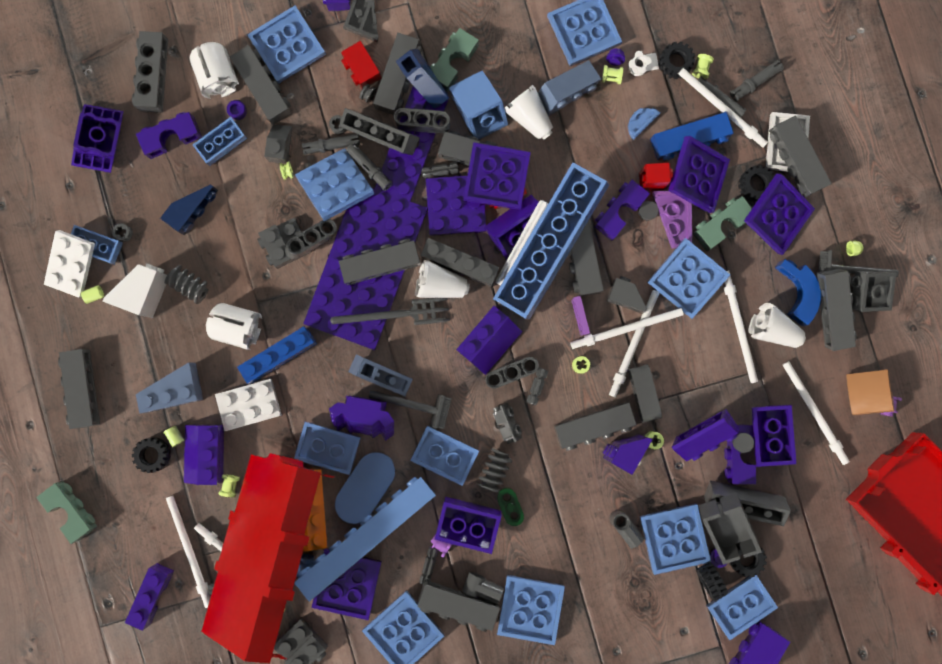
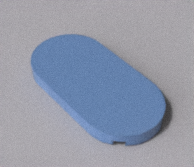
M375 452L365 455L359 461L335 499V510L343 521L357 524L368 515H371L395 477L394 463L389 456L381 452Z

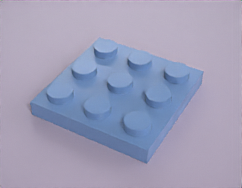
M577 0L547 14L569 66L596 56L622 43L603 0Z
M296 6L291 7L247 34L278 84L326 55Z
M345 148L295 174L323 221L374 195L373 189Z
M684 238L647 283L675 306L682 308V311L693 319L730 274L687 238Z
M696 503L639 516L654 575L711 562Z
M507 575L497 635L555 645L565 586Z
M407 590L362 629V632L390 664H414L445 636L428 614L420 610L417 602Z

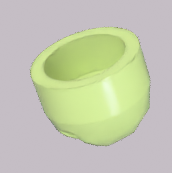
M849 241L846 245V252L849 256H857L864 249L860 241Z

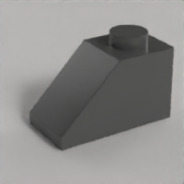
M273 124L266 139L264 155L269 162L283 164L288 162L292 126Z
M620 276V278H615L607 302L642 314L645 313L647 308L636 285L630 283L631 280L626 277Z

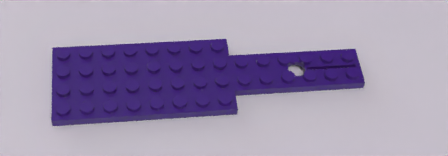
M413 86L405 108L445 111L449 99L434 109ZM402 116L400 122L405 123L408 117ZM422 117L420 118V121L418 120L417 122H419V124H425L427 122V119ZM439 119L437 121L438 125H440L442 119ZM405 131L419 137V146L415 148L413 156L389 148L382 172L393 182L392 186L387 191H383L376 183L375 188H372L374 195L346 209L303 324L376 350L387 319L331 324L330 319L335 316L390 311L405 270L346 285L339 261L343 260V257L346 255L354 254L355 257L362 255L361 252L365 250H380V247L383 245H399V241L410 239V241L416 243L428 208L413 203L411 200L436 133Z

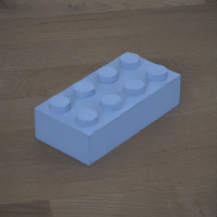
M229 117L195 142L193 147L205 163L211 166L245 141L247 137L236 122Z
M77 225L73 226L71 235L95 243L92 257L115 265L123 242Z

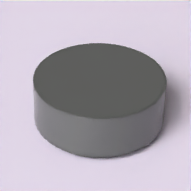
M653 201L643 202L638 209L639 216L646 221L654 219L658 214V206Z
M738 433L737 437L732 441L733 447L742 453L751 451L754 446L752 436L747 433Z

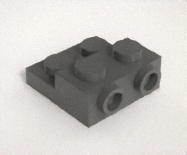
M295 218L278 226L273 225L258 233L260 238L257 240L262 249L266 248L268 252L266 259L270 266L274 265L275 268L279 269L297 260L290 259L285 254L287 242L302 232ZM290 246V249L293 252L299 251V248L297 246Z
M855 271V276L851 279V285L853 286L852 310L860 312L892 311L896 272Z
M301 618L275 643L274 649L278 654L286 658L284 659V664H312L315 660L320 662L326 656L325 650L328 645Z

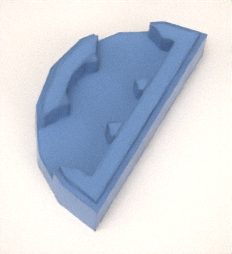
M640 108L634 112L628 123V131L631 138L634 140L661 112L655 108Z

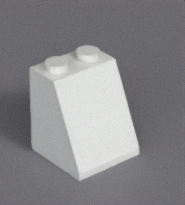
M147 263L145 267L138 264L104 297L103 302L140 316L153 318L166 286L164 281L167 275L163 274L164 270Z

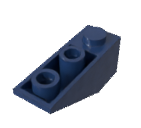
M418 49L409 50L396 60L405 77L434 109L450 98Z
M210 184L171 203L160 219L177 232L185 235V233L191 231L197 217L199 218L203 215L207 204L215 199L218 189Z

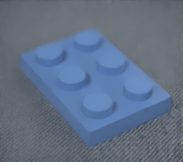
M305 422L294 459L350 475L361 437Z
M427 425L410 461L463 486L479 450Z
M756 574L754 575L755 577L749 576L728 590L726 596L706 605L729 640L778 608Z

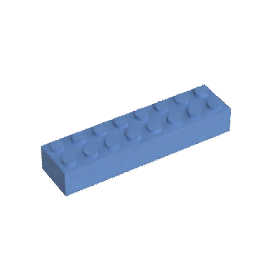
M575 163L571 164L495 294L494 300L525 319L532 317L609 187L606 180Z
M416 477L411 479L406 484L408 486L407 489L403 492L399 489L391 496L393 500L389 504L384 502L375 509L377 514L373 517L368 515L360 522L362 526L358 530L356 528L351 529L344 535L346 540L343 542L337 541L328 549L330 551L328 555L323 553L312 562L314 564L312 568L308 566L296 575L298 580L295 581V585L309 602L436 496L421 477L419 479Z

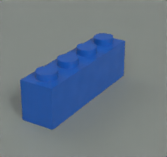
M727 112L656 133L651 137L650 141L656 159L668 161L673 159L674 155L680 153L685 136H691L710 147V144L715 142L722 144L729 141L728 138L733 134Z
M303 326L237 368L246 383L253 384L317 345V342L309 329Z

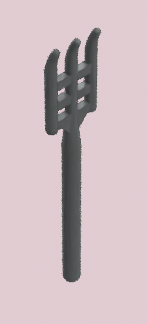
M448 298L413 299L411 301L413 306L410 310L331 317L330 322L331 324H342L407 316L415 319L414 325L450 321V318H436L435 313L448 311L449 308H435L434 302L445 301ZM426 303H430V308L426 309ZM417 304H421L422 309H418ZM427 313H431L432 319H427ZM418 314H423V320H419Z

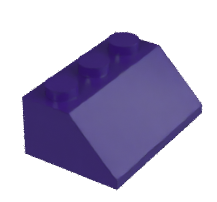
M532 195L522 200L521 210L509 209L484 227L506 261L539 203Z
M493 306L456 350L486 375L522 331L496 306Z
M792 405L752 407L756 467L797 464Z
M727 409L676 436L672 449L684 460L689 461L693 459L695 461L703 456V452L717 449L723 441L730 442L734 440L739 432V427Z
M185 425L184 483L195 485H218L223 483V425Z
M634 435L612 441L611 444L608 443L602 452L604 454L603 458L633 475L652 439L642 435Z
M445 496L435 540L492 554L501 520V510Z
M758 621L749 628L747 638L740 643L736 657H733L729 664H778L790 641L776 630Z

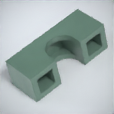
M461 28L456 33H452L448 46L442 48L438 55V61L430 66L446 92L450 91L449 87L453 86L458 79V71L451 67L450 62L455 58H463L469 62L479 47V40Z
M743 196L737 200L735 197L725 204L727 208L723 211L719 208L710 215L712 219L709 222L704 220L695 227L697 231L693 235L706 252L726 238L721 230L722 221H729L736 229L745 223L744 219L752 208Z
M64 481L54 483L36 497L47 513L56 511L59 508H63L67 512L68 520L59 529L70 544L80 541L98 527L95 524L94 517L83 508V502L75 497L71 486Z

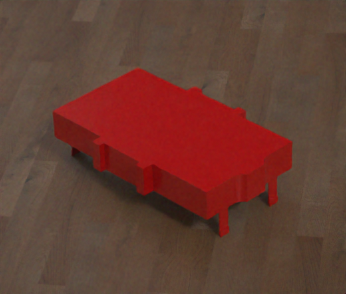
M912 432L892 453L888 455L881 454L870 465L867 478L846 500L886 540L880 548L887 555L897 558L918 579L915 584L921 590L932 595L938 592L942 596V450L924 433Z
M272 453L266 458L252 454L250 456L235 511L230 510L228 518L230 522L219 561L216 560L214 567L218 573L201 630L202 633L243 661L269 664L272 657L286 659L280 654H273L286 602L287 600L293 601L295 594L293 586L304 546H307L309 536L305 535L320 475L330 478L335 477L306 469L301 460Z

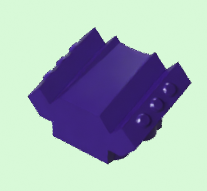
M84 104L75 134L71 166L111 173L124 111Z
M346 395L345 404L338 402L329 408L331 422L337 431L346 427L350 434L353 432L370 435L372 438L381 434L385 441L394 435V420L385 411L387 402Z

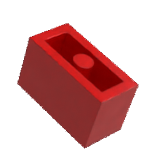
M361 41L341 52L343 56L341 62L346 70H351L353 74L351 78L356 86L360 85L363 89L366 84L372 85L382 79L378 68Z
M669 163L645 164L639 172V185L646 191L663 190L673 178V170L670 169Z

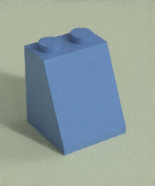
M483 70L449 87L452 99L471 136L480 140L508 125L503 102Z

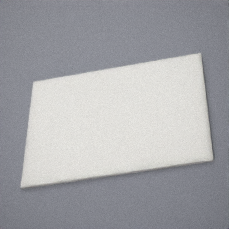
M656 53L644 55L652 60L651 64L647 66L646 71L659 69Z

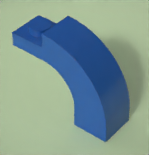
M782 260L778 262L775 268L789 278L797 290L796 302L787 315L801 326L809 325L816 316L821 302V290L818 280L806 265L796 268L797 265L793 261Z

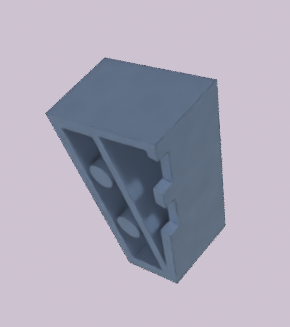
M589 60L545 82L538 94L548 117L572 101L578 100L583 94H589L597 88L596 85L601 78Z
M189 362L137 393L136 399L139 414L204 400L196 363Z

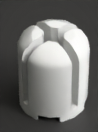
M207 42L192 50L190 63L200 91L205 98L211 99L210 95L221 94V97H225L236 91L235 86L239 82L228 52L223 45L216 42Z
M219 303L212 308L209 315L213 316V318H207L206 331L212 340L250 350L251 344H256L261 331L258 328L259 318L262 319L260 313L225 303Z

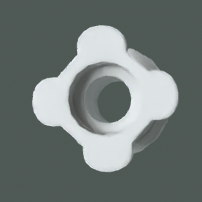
M637 51L635 57L629 61L628 69L632 75L641 76L646 72L647 66L651 64L652 60L650 57L644 56L642 51Z

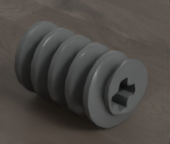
M181 265L173 268L166 276L164 283L168 284L171 288H175V291L181 292L183 296H187L189 300H194V303H201L209 291L206 288L207 282L204 281L200 284V277L193 280L195 274L191 273L187 276L188 269H184L181 272Z
M491 448L495 455H488L492 462H485L489 469H482L486 476H479L483 483L478 485L493 492H500V488L497 485H503L500 477H506L503 470H509L506 463H512V459L508 457L510 456L509 454Z

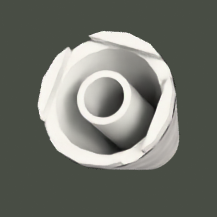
M531 85L529 89L509 103L510 108L507 106L504 108L509 116L537 139L542 137L544 140L553 133L551 131L553 125L534 85Z
M423 260L419 270L420 276L416 282V297L463 298L464 294H468L470 284L467 283V279L429 260Z
M764 303L758 308L761 310L759 314H754L750 321L748 331L754 339L793 348L803 345L806 340L805 332L774 304Z

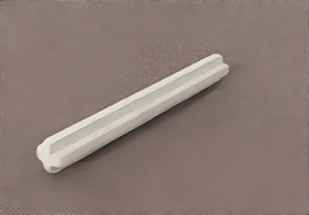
M539 201L499 273L496 283L500 286L548 205L546 201Z

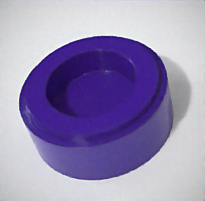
M233 100L227 105V113L232 119L241 120L246 116L247 108L243 102Z

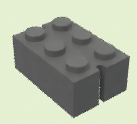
M737 492L721 497L720 502H717L715 499L699 505L703 523L723 565L740 560L737 543H740L744 558L762 552L757 536Z

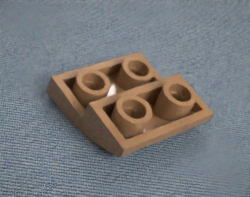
M888 370L846 374L852 415L894 411L893 393L890 387Z

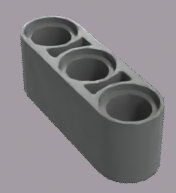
M400 108L394 114L396 126L400 130L444 133V131L447 132L450 129V117L444 111ZM406 116L408 120L405 123H401L398 121L399 118ZM422 117L427 119L425 124H419L417 121ZM439 119L446 120V124L440 126L437 124V121Z
M331 219L322 220L294 236L287 242L285 247L286 256L290 259H298L327 242L336 232V223ZM322 227H329L331 232H324ZM306 236L314 237L315 242H309ZM290 246H297L299 248V251L293 252L290 249Z
M534 357L524 358L488 373L485 382L490 388H499L534 374L539 368V363ZM527 360H531L535 364V368L532 371H527L524 367ZM513 367L517 370L515 378L507 376L508 368ZM493 374L499 377V383L495 386L491 385L488 381L490 375Z
M648 364L628 369L642 423L661 419V408Z

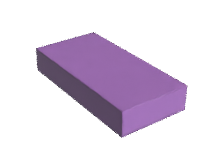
M581 296L574 297L571 301L580 335H587L590 333Z

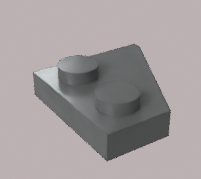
M353 0L343 29L378 42L379 36L374 0Z

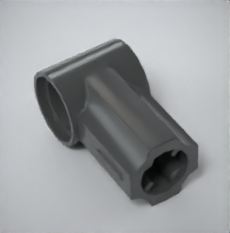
M615 510L610 514V523L631 549L639 546L644 537L631 522L630 518L621 510ZM623 516V517H624L623 523L620 524V525H617V524H616V519H617V517Z
M469 572L462 591L470 596H479L498 604L504 587L485 580V577L475 572Z

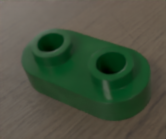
M511 488L501 489L498 492L497 500L503 516L509 525L518 526L524 520V513L516 493ZM505 494L510 495V499L508 501H505L503 499V496ZM516 512L518 514L517 518H511V513Z

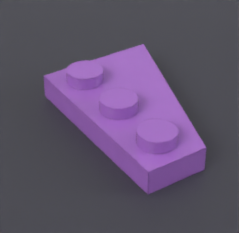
M653 191L652 194L658 206L671 249H676L684 238H687L692 243V203L670 191Z

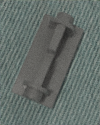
M508 402L493 408V415L497 425L502 423L505 425L499 429L503 440L510 444L521 439V428L516 424L514 411Z

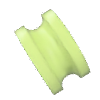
M288 161L286 164L280 163L283 179L287 180V177L294 178L290 162Z
M579 356L573 360L572 368L577 373H585L590 368V362L586 357ZM584 360L586 368L578 370L576 362Z

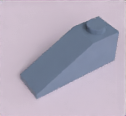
M357 354L348 371L359 378L402 396H406L413 380Z

